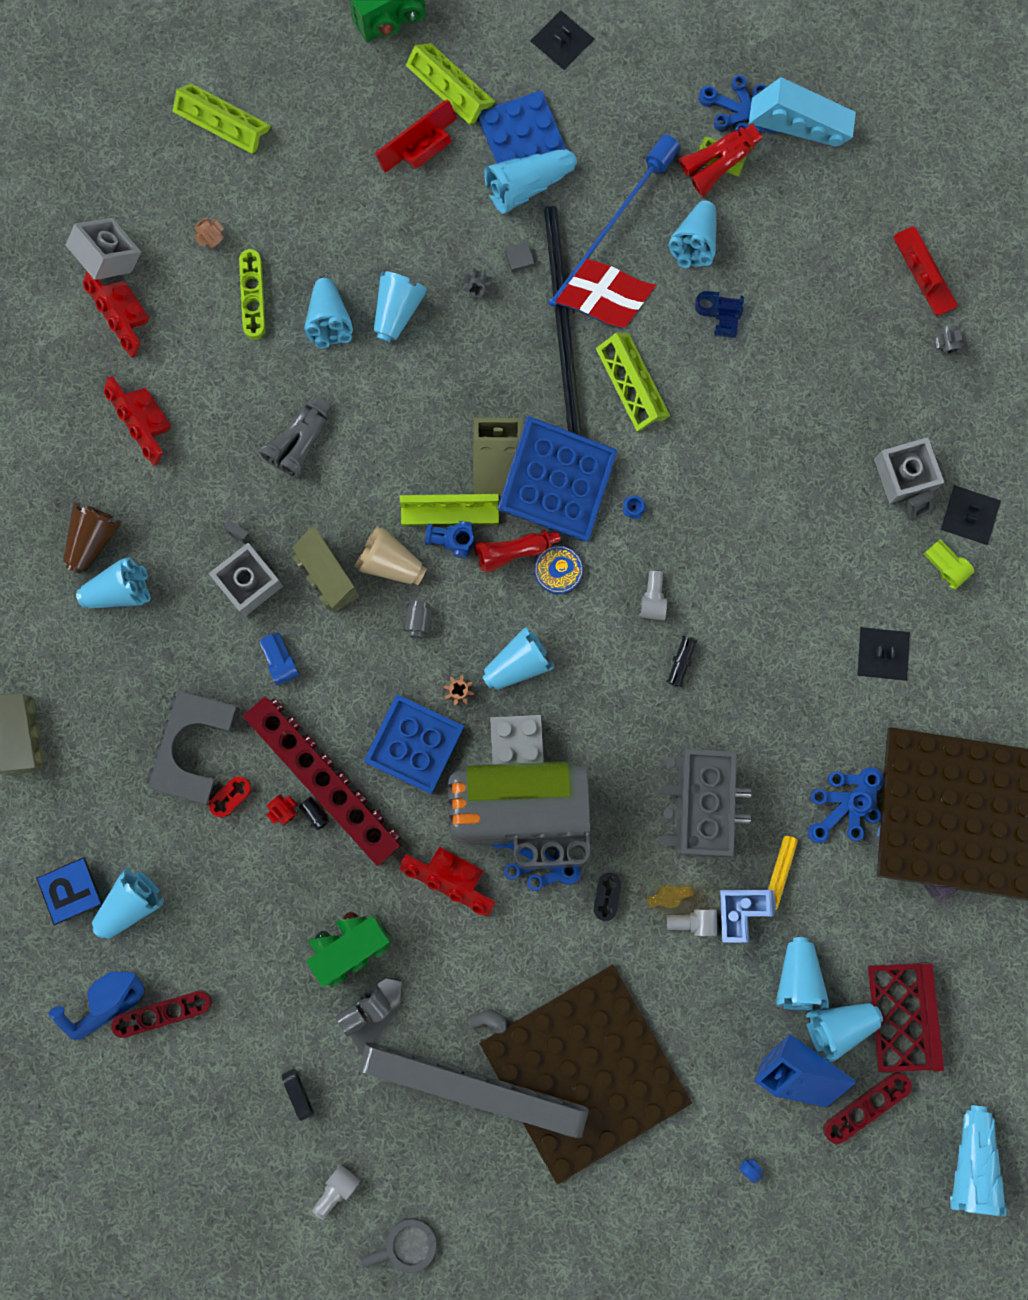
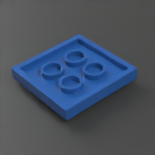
M542 90L481 111L478 117L496 164L515 158L521 159L534 154L541 155L555 150L566 149Z
M396 694L363 762L432 795L464 726Z

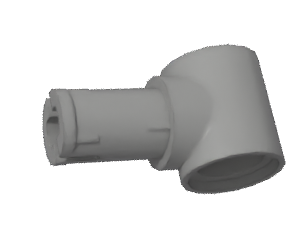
M649 572L647 592L641 598L640 605H642V609L639 615L640 618L665 620L667 599L664 598L662 593L663 572Z
M694 909V912H690V914L667 915V930H690V933H694V936H718L717 909Z
M340 1163L332 1176L326 1181L325 1192L312 1209L313 1213L318 1218L324 1220L337 1202L348 1199L361 1180Z

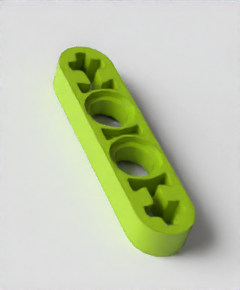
M248 249L243 251L239 257L242 325L244 333L249 339L258 340L264 336L266 331L262 261L257 251ZM249 257H253L255 260L252 263L254 272L249 271V266L246 262L249 260ZM249 279H256L258 285L254 289H248L246 282ZM257 301L260 305L256 311L247 310L248 303ZM251 317L255 318L257 326L260 327L256 329V333H252L251 329H248L252 328Z

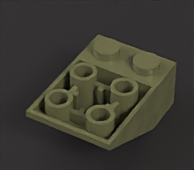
M474 418V494H498V497H501L523 430V418Z

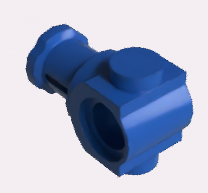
M460 521L459 524L455 526L449 525L448 529L433 527V524L428 523L425 545H430L431 543L444 545L446 550L453 551V556L468 558L469 551L473 548L474 543L473 524ZM466 535L470 540L465 545L458 544L457 538L459 536Z

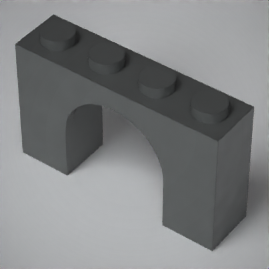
M178 691L177 696H173L170 703V710H172L170 718L163 725L162 734H164L162 744H158L154 757L157 759L155 766L150 769L147 776L148 788L209 805L214 797L218 781L186 771L178 760L177 746L182 735L196 726H209L233 733L240 709L233 705Z

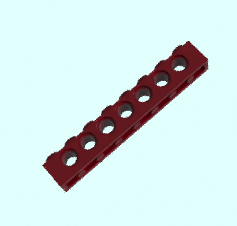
M264 696L242 717L374 864L379 867L401 847V844L398 842L401 837L392 827L387 830L381 822L384 818L376 809L370 811L364 805L367 799L358 790L353 792L347 786L351 782L341 771L336 774L331 768L334 764L325 753L321 756L314 749L317 744L308 734L303 737L299 733L298 729L301 726L291 716L287 719L281 713L284 709L283 706L275 698L270 700ZM279 718V728L271 731L268 726L270 720ZM290 736H295L297 739L296 746L292 749H287L285 747L286 739ZM311 754L314 759L313 764L308 768H304L301 760L305 755ZM322 773L330 775V782L326 786H320L318 783V777ZM340 791H345L347 794V801L343 805H337L335 802V795ZM355 810H362L364 813V820L359 824L353 823L351 815ZM373 828H378L381 832V839L376 843H372L368 839V833Z

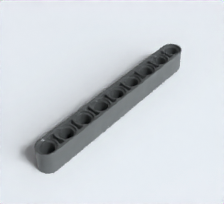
M372 1042L365 1043L358 1069L362 1073L575 1138L583 1136L589 1113L588 1108L573 1102Z

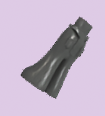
M315 396L311 403H307L276 439L261 447L259 454L276 468L280 466L283 472L293 478H298L303 470L307 454L322 431L325 421L328 419L327 413L332 406ZM298 439L296 445H295L294 448L290 451L291 447L293 446V444H294V443L296 442V440Z

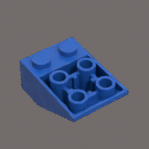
M791 1034L784 1038L763 1058L754 1079L757 1084L775 1097L821 1107H828L856 1082Z

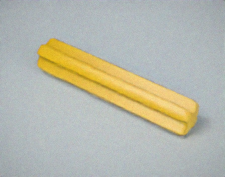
M792 836L783 837L768 890H773L775 893L776 910L780 903L798 843V839Z

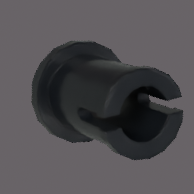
M312 797L307 798L298 806L311 822V828H315L318 831L329 823L328 815L322 813Z

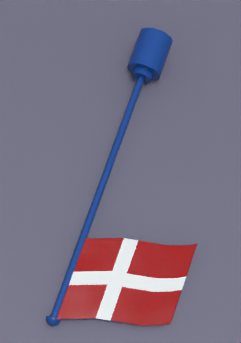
M669 135L661 136L646 157L649 170L552 299L549 298L548 303L550 306L558 304L572 308L616 328H625L657 284L638 280L610 265L588 258L651 173H664L680 152L681 147L676 139Z

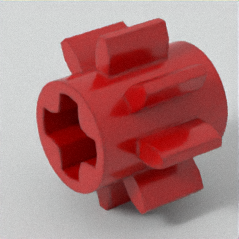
M280 794L266 806L270 810L266 816L273 824L280 822L284 826L297 815L294 808L298 804L291 796L284 798Z

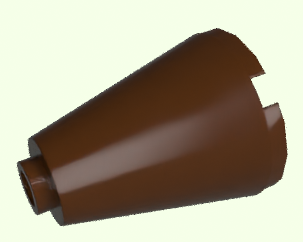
M74 502L72 506L63 562L67 564L66 568L76 573H80L81 570H88L122 523L120 520L115 521V523L110 521L109 519L113 516L91 506L80 508V502Z

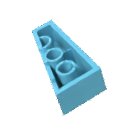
M780 77L752 98L749 124L831 146H840L853 138L856 112Z

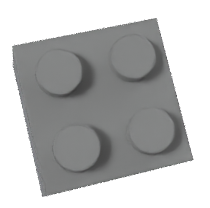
M113 218L75 223L66 243V247L94 280L131 273L141 254L138 247Z
M928 437L882 450L874 459L889 504L915 497L927 490L931 492L936 491L944 483Z
M249 543L209 573L244 617L283 587L282 583Z
M541 715L490 718L493 769L544 766Z

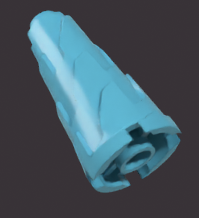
M567 149L555 150L541 155L534 154L521 159L515 158L487 166L484 171L486 188H492L494 196H489L499 212L502 214L507 213L513 208L529 201L530 197L546 190L549 185L572 172L577 164L576 156Z
M971 1105V1111L966 1110V1114L963 1117L962 1140L959 1146L957 1171L955 1170L950 1206L953 1210L961 1209L966 1212L1007 1216V1203H1005L1003 1180L1000 1173L999 1152L996 1147L995 1120L992 1117V1113L987 1112V1107Z

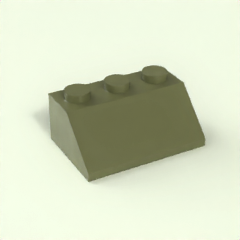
M315 526L309 528L292 547L296 553L293 559L300 569L305 567L309 575L306 576V579L312 588L318 587L323 595L319 599L325 608L329 609L331 607L334 612H337L357 599L359 595Z
M25 694L0 695L1 774L14 776L42 770V763L45 762L43 749L39 748L37 739L41 737L40 727L35 723L33 715L37 712L36 703L30 696Z

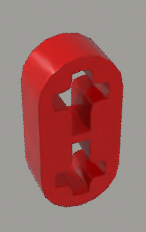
M239 776L231 779L211 799L209 810L212 815L220 818L229 816L250 795L252 787L249 780ZM236 782L239 784L244 782L243 789L245 792L243 794L238 792L232 797L231 794L236 789L234 784ZM229 798L230 800L225 804L227 810L225 812H217L218 806L216 802H223Z

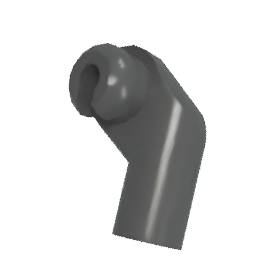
M486 1010L468 1018L473 1030L484 1025L493 1028L495 1033L498 1034L504 1033L507 1030L505 1017L493 1010Z

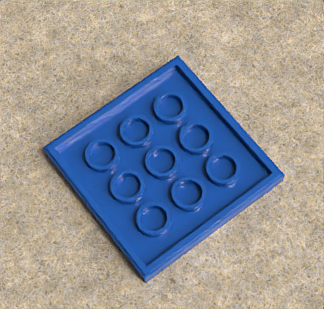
M528 416L523 426L497 510L575 539L589 542L617 450Z

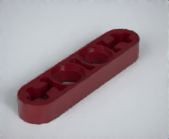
M199 990L116 1016L112 1021L111 1030L116 1037L126 1038L198 1016L211 1008L212 998L206 991ZM197 995H199L200 999L205 998L206 1003L202 1005V1010L198 1006L188 1009L190 1014H187L184 998H187V1003L196 1001ZM174 1002L178 1003L181 1007V1014L175 1018L171 1017L168 1013L169 1005ZM147 1010H151L156 1014V1021L153 1025H147L143 1021V1015ZM133 1014H137V1024L128 1027L127 1033L124 1032V1029L118 1028V1024L122 1023L121 1018H124L125 1022L135 1020Z
M899 1072L888 1075L828 1119L823 1127L825 1137L835 1144H841L905 1098L912 1088L910 1079ZM895 1079L899 1081L904 1080L902 1084L903 1090L894 1089L890 1092L894 1097L890 1099L889 1094L883 1090V1087L886 1086L890 1090L895 1086ZM875 1093H881L884 1097V1103L880 1107H873L871 1104V1097ZM855 1108H860L863 1112V1118L858 1123H854L850 1119V1113ZM844 1116L846 1122L852 1128L849 1130L847 1126H844L839 1130L841 1134L839 1137L831 1136L830 1133L833 1131L831 1126L834 1124L837 1127L843 1125L844 1122L841 1118Z

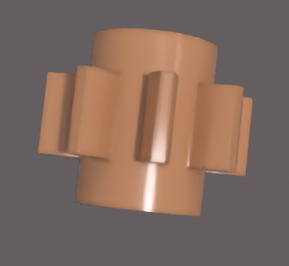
M206 217L194 227L197 231L194 238L201 246L208 245L212 248L224 238L220 233L224 230V227L217 219L211 221Z
M461 675L460 680L456 681L453 677H450L451 685L444 686V689L450 692V694L446 695L445 699L450 700L452 698L455 707L460 701L468 705L466 698L474 696L472 691H468V688L473 683L468 682L466 684L463 675ZM455 686L465 687L463 696L453 695Z

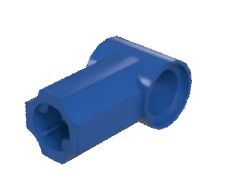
M279 632L265 636L259 641L268 660L270 674L277 686L300 676L299 671H297L294 665V659L292 656H289Z

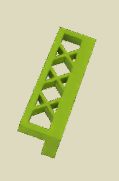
M432 43L414 46L406 66L443 101L448 99L454 111L469 125L475 124L483 109L494 106L495 101Z
M192 83L176 90L172 112L251 154L256 152L260 136L267 133L270 129V124Z
M616 332L596 348L636 431L643 430L655 421H663L670 417L629 333ZM612 344L616 350L614 360L609 359L605 351ZM619 365L624 366L626 370L624 381L620 380L617 375ZM629 386L634 387L637 392L635 402L629 400L627 396ZM639 407L645 408L649 416L643 422H640L638 418Z
M498 494L400 495L402 526H428V523L433 524V526L456 525L460 521L469 522L473 525H499V511L497 510Z

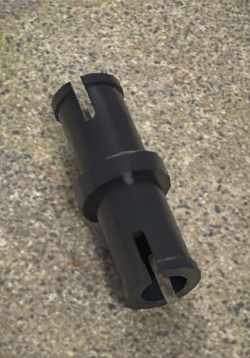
M682 636L677 655L673 656L672 659L674 663L669 678L666 681L667 683L673 685L675 681L677 687H682L687 668L691 667L692 664L690 660L695 645L698 642L696 639L690 638L689 641L688 636Z

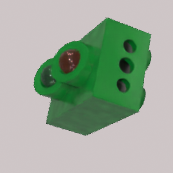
M349 0L352 20L366 43L378 36H392L400 31L399 25L402 23L418 22L426 16L425 0Z
M348 912L342 920L335 921L343 936L339 938L338 935L331 936L327 931H320L314 939L307 940L315 955L306 960V963L322 988L328 984L331 988L335 987L348 978L346 975L347 971L351 969L355 973L370 963L367 959L373 954L377 958L391 948L388 943L393 941L377 914L367 919L366 916L359 917L355 912Z

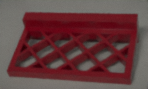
M930 962L868 966L871 1004L877 1007L878 1000L884 994L895 1003L886 1015L881 1012L883 1017L881 1027L888 1021L898 1030L889 1042L880 1035V1028L874 1032L878 1072L944 1071L933 964ZM915 969L916 980L910 987L898 979L904 970ZM890 970H899L895 975L890 972ZM874 971H886L893 978L882 989L875 983ZM895 980L907 989L898 1002L886 992ZM916 986L918 995L912 991ZM875 987L881 991L877 997ZM910 993L919 1001V1007L913 1014L901 1005ZM898 1007L910 1016L901 1028L889 1019ZM919 1012H920L921 1022L916 1018V1015H917ZM913 1019L921 1025L922 1033L916 1040H913L904 1032V1029ZM901 1033L912 1042V1045L904 1054L892 1046ZM922 1038H923V1047H921V1046L918 1044V1043L922 1040ZM881 1040H882L884 1043H886V1045H885V1047H884L883 1049H882V1046H881ZM917 1046L924 1052L925 1064H913L906 1057ZM890 1047L901 1058L895 1065L884 1066L882 1055ZM904 1060L909 1063L908 1065H900Z

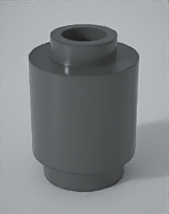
M410 601V607H407L404 627V631L409 633V637L423 638V635L429 634L431 619L429 603Z

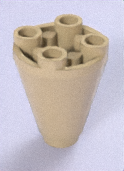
M378 526L369 536L365 549L354 566L362 573L410 585L412 583L419 585L427 568L422 566V562L383 527L380 528Z

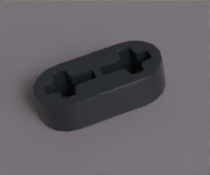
M614 873L601 875L597 883L593 912L602 921L612 920L617 912L621 881ZM608 877H613L612 881L616 883V888H611L610 896L605 895L606 886H603L602 882L603 880H608ZM609 898L608 907L612 908V912L607 913L606 917H602V912L598 911V906H603L604 899Z
M294 1068L283 1073L282 1080L299 1120L302 1121L313 1116V1108L297 1070Z

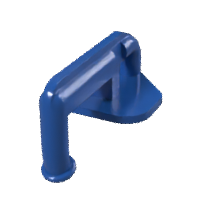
M112 971L95 981L88 990L87 995L91 1014L75 1024L64 1014L65 1010L61 1006L52 1008L48 1015L70 1039L80 1040L135 1006L144 993V986L134 973Z

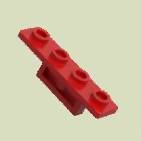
M448 99L443 101L375 153L380 167L385 173L402 160L417 169L452 142L449 134L443 130L457 119L451 102Z
M912 226L896 233L893 239L934 315L938 317L954 310L958 305L916 227Z
M86 271L83 280L85 291L95 301L98 311L102 312L109 328L119 338L122 348L128 352L130 357H135L140 347V341L131 328L146 324L149 320L148 315L125 281L103 286L99 279L94 280Z
M113 376L108 377L104 387L106 399L111 401L118 417L128 427L131 437L142 448L144 457L149 459L153 466L157 465L163 452L153 436L170 430V423L147 388L124 394Z
M441 847L437 849L429 865L407 854L401 862L399 870L404 872L409 878L417 879L425 883L430 889L442 892L452 901L468 906L476 914L486 917L490 915L495 901L474 891L484 871Z

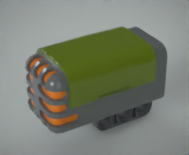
M568 762L469 765L467 770L456 771L449 777V829L451 838L456 844L470 846L514 843L515 863L522 869L580 867L587 862L590 856V813L586 765L568 766ZM573 848H581L585 853V857L582 860L573 859L571 856ZM555 849L559 853V858L556 861H549L545 857V851ZM522 850L532 852L533 859L530 862L526 863L519 859L518 855Z

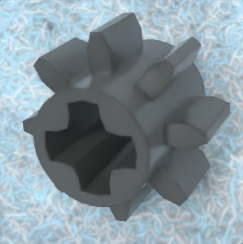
M473 268L471 275L465 274L464 281L466 283L463 286V291H468L469 298L475 297L482 300L484 293L490 294L492 288L489 285H491L493 279L487 276L485 269L480 271Z
M955 325L942 328L938 337L935 338L936 350L941 349L944 355H953L961 352L964 343H967L965 331L961 332V329H958V326Z

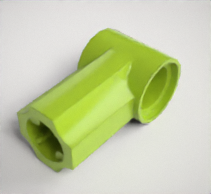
M941 539L923 554L941 572L942 580L945 578L949 582L951 589H957L975 572L973 566L966 559L957 557Z

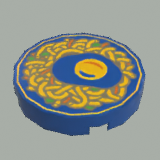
M552 546L538 556L535 562L534 575L538 584L544 590L552 594H565L572 591L579 584L583 575V564L579 555L574 550L565 546Z

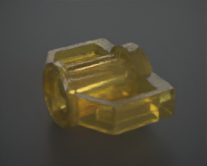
M663 885L657 890L655 895L646 897L645 901L647 908L660 905L665 908H675L681 903L683 898L693 896L694 892L691 885L678 888L673 885Z

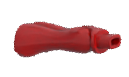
M754 124L749 125L745 129L740 127L739 130L725 135L710 146L678 159V162L688 178L691 177L694 188L703 198L724 173L744 159L751 150L755 149L754 145L760 142L762 137ZM716 158H719L717 161H715L714 163H712L711 165H709L708 167H706V168L703 169L702 171L698 172V171H699L702 167H704L706 164H708L709 162H711L712 160H714V159H716Z
M542 530L540 534L529 533L511 541L473 543L475 555L479 556L478 564L481 571L488 573L516 558L539 555L551 548V544L560 542V536L556 531L547 533L545 530Z

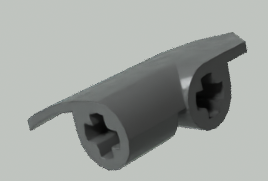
M384 977L366 989L359 996L358 1002L335 1016L341 1030L346 1036L350 1035L361 1055L363 1054L365 1043H374L400 1009L401 980Z

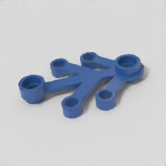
M742 75L735 76L731 84L741 103L718 94L713 86H705L700 90L698 100L701 105L711 107L716 104L736 112L729 116L724 114L717 115L713 124L717 131H724L728 126L750 118L751 100L745 88L746 78ZM735 82H741L742 85L739 86ZM757 84L754 87L753 97L758 94L757 91L767 88L766 85ZM710 92L712 96H707L705 93ZM720 120H721V121H723L725 124L720 125L717 121H720ZM740 123L737 125L736 130H739L740 127L745 129L749 125ZM755 126L758 132H761L763 130L771 134L778 132L767 128Z
M873 767L863 769L859 775H844L837 771L828 775L827 781L832 787H839L842 784L858 785L852 792H825L822 789L812 791L810 799L816 805L825 802H841L821 823H814L808 828V837L812 842H825L829 837V830L847 811L849 813L847 837L852 841H859L863 838L864 831L860 827V816L855 815L848 808L850 796L855 792H866L872 798L871 802L874 804L872 811L876 813V818L871 820L867 812L864 819L868 823H877L881 819V812L877 809V791L883 786L884 778L882 773ZM833 775L839 776L840 782L838 784L833 783ZM869 775L875 778L873 785L868 782ZM817 792L821 793L823 796V799L820 802L816 801L815 794ZM817 828H821L823 830V836L821 838L817 837L815 834ZM854 828L859 831L857 838L851 835V831Z
M514 843L492 845L496 849L507 847L514 851ZM522 850L519 853L531 860L533 859V854L529 850ZM546 850V859L549 861H556L555 859L549 856L548 851ZM511 863L505 867L504 875L507 879L514 880L519 875L536 869H522L516 864ZM570 867L573 870V875L571 876L565 875V868H549L554 872L541 877L538 875L530 876L527 880V887L531 891H538L542 886L557 881L565 885H572L579 880L581 868ZM508 868H515L517 874L515 876L508 875ZM537 879L539 886L536 888L532 887L530 881Z

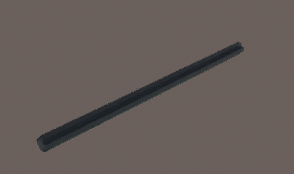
M547 206L544 209L554 297L564 284L565 277L557 207ZM557 304L554 307L568 431L582 436L568 307Z

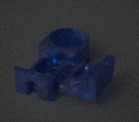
M711 291L699 293L695 301L696 312L702 316L716 317L719 320V325L715 327L714 336L735 338L738 320L743 313L744 297L741 295L740 299L719 297L720 292ZM707 299L711 301L712 306L704 308L700 305V301Z

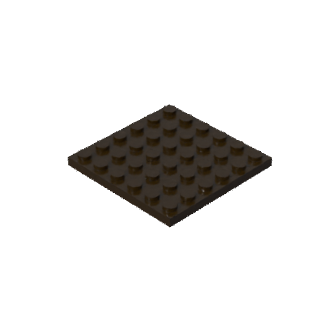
M892 727L888 728L877 877L1028 901V749Z
M613 964L507 1026V1030L504 1033H494L479 1042L500 1081L573 1102L589 1109L581 1138L567 1136L523 1122L557 1185L692 1104Z

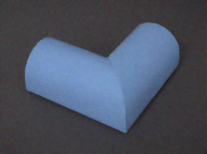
M720 890L722 942L748 943V916L775 915L776 900L773 890Z

